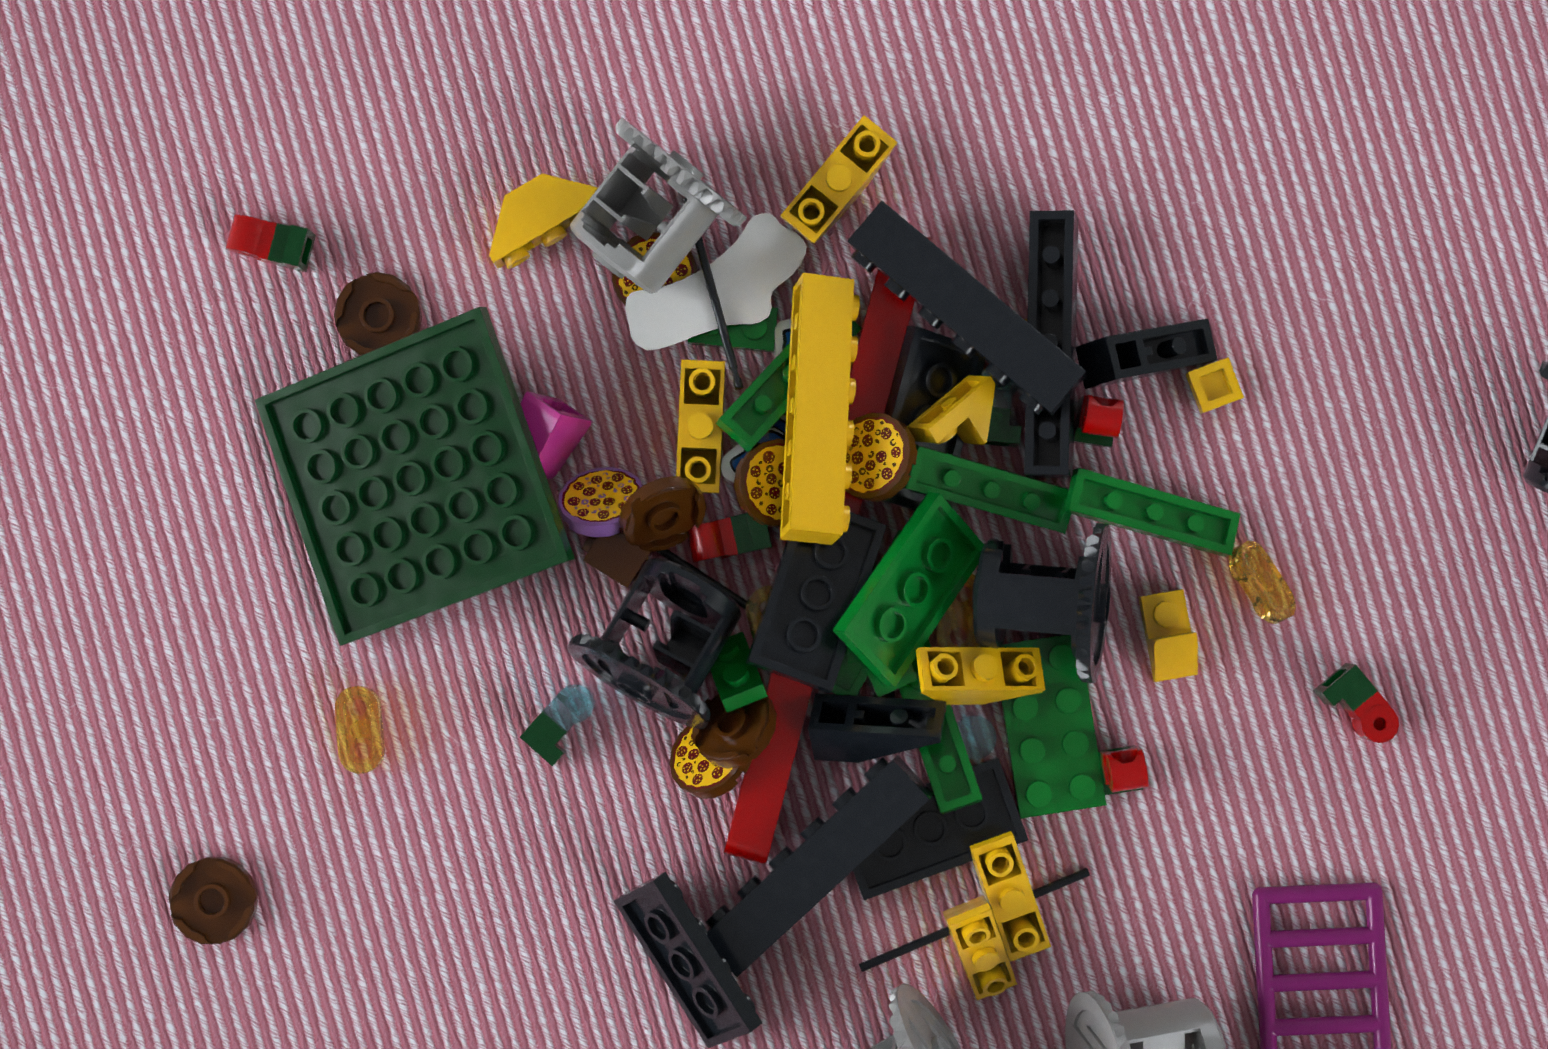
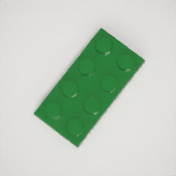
M927 493L833 629L834 633L886 686L896 687L915 659L916 649L923 647L979 563L984 544L940 493Z
M1057 635L1003 644L1002 647L1040 648L1045 691L1042 693L1000 701L1017 810L1020 818L1107 805L1088 685L1078 678L1076 657H1073L1071 649V635Z

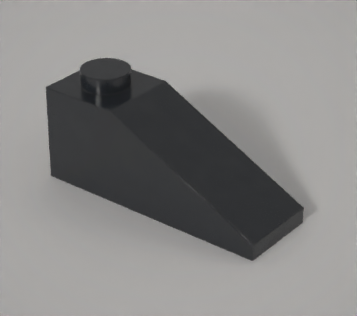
M1208 319L1106 336L1075 347L1079 366L1087 373L1083 380L1085 389L1121 383L1218 360Z
M815 693L808 726L814 760L859 763L941 743L947 708L946 701Z

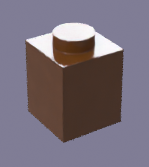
M621 532L609 537L588 536L582 546V550L587 552L583 559L584 562L628 589L631 588L645 562L653 553L641 550L638 545L632 546Z

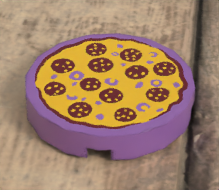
M615 467L594 468L581 472L567 481L559 492L558 506L560 516L563 522L565 521L569 524V529L577 534L589 537H609L620 533L619 528H621L619 523L621 508L630 495L642 487L643 484L631 472Z

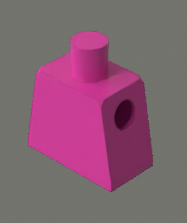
M527 391L520 404L546 478L552 479L560 471L593 421L561 399Z

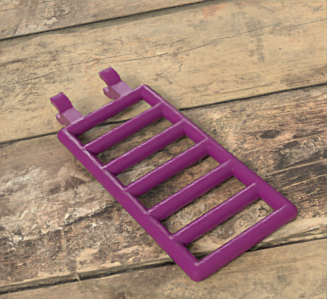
M1372 882L1256 888L1252 893L1260 1049H1277V1036L1373 1032L1374 1049H1391L1382 887L1378 883ZM1366 901L1367 927L1271 930L1270 904ZM1368 944L1369 971L1298 974L1273 973L1272 948ZM1370 988L1372 1015L1276 1019L1275 992Z

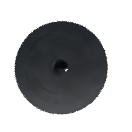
M1096 523L1093 528V534L1086 539L1084 556H1079L1077 568L1013 563L1011 544H1005L1004 541H999L998 539H989L983 545L973 585L972 609L976 643L980 647L998 649V647L1003 646L1007 630L1071 635V649L1073 657H1076L1078 678L1082 682L1094 684L1098 678L1102 662L1110 607L1111 531L1109 524Z
M653 558L645 562L601 638L593 637L589 634L576 635L567 645V650L590 673L628 698L675 722L692 728L704 729L710 721L711 713L707 703L703 702L700 696L696 694L742 614L736 601L708 579L675 562L662 558ZM649 593L674 610L670 617V641L667 646L659 640H656L653 645L657 661L685 676V680H682L667 668L662 670L655 666L653 670L649 665L642 664L635 657L627 656L621 649L619 643L630 625L644 632L647 630L651 620L638 614V611Z

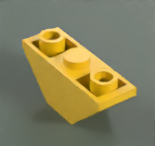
M863 115L780 217L811 243L815 244L844 215L864 191L898 142Z
M542 173L506 194L489 253L496 267L499 269L506 265L507 269L514 268L530 257L529 250L541 243L548 247L562 240L567 235L565 229L570 227V223L598 187Z
M681 359L676 476L690 479L699 487L701 493H719L723 430L716 422L724 414L725 361Z
M919 647L916 649L921 693L935 701H946V705H983L1045 691L1040 648Z
M1012 831L971 845L970 850L973 864L985 899L992 910L1009 961L1011 962L1050 948L1051 944Z
M983 895L942 912L977 1001L988 996L1001 994L1007 988L1017 985L992 910Z

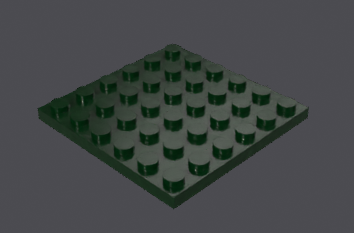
M487 307L475 308L255 399L340 646L575 559Z

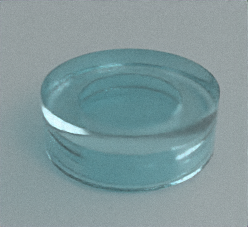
M971 715L957 722L969 759H982L992 752L997 737L993 725L987 719Z

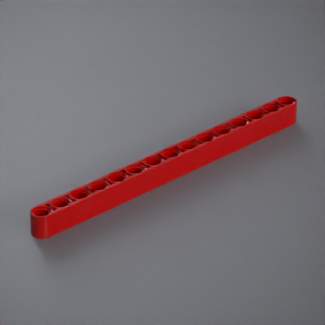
M878 269L858 341L857 356L850 372V378H855L856 393L853 404H849L848 420H855L857 417L869 413L884 414L915 301L908 296L903 302L884 286L889 278ZM845 491L844 505L850 507V512L858 515L862 499H858ZM771 673L766 693L772 700L777 713L776 729L769 745L757 758L751 761L749 769L744 774L724 854L767 864L813 687Z

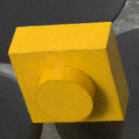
M1229 357L1185 374L1200 414L1244 398Z

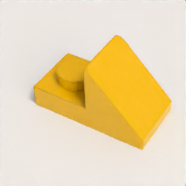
M968 375L907 426L915 441L941 444L951 439L957 433L964 443L985 445L988 439L996 385L993 378L990 376Z
M1179 589L1138 597L1153 681L1159 682L1198 675L1197 632H1191L1184 590Z

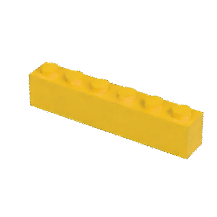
M802 273L793 286L780 540L833 545L843 535V532L846 533L849 528L850 507L844 505L845 489H849L852 480V464L846 463L847 447H850L853 441L854 422L853 420H848L849 404H853L856 393L855 378H850L851 363H854L858 350V339L856 336H852V321H856L860 307L859 295H854V279Z

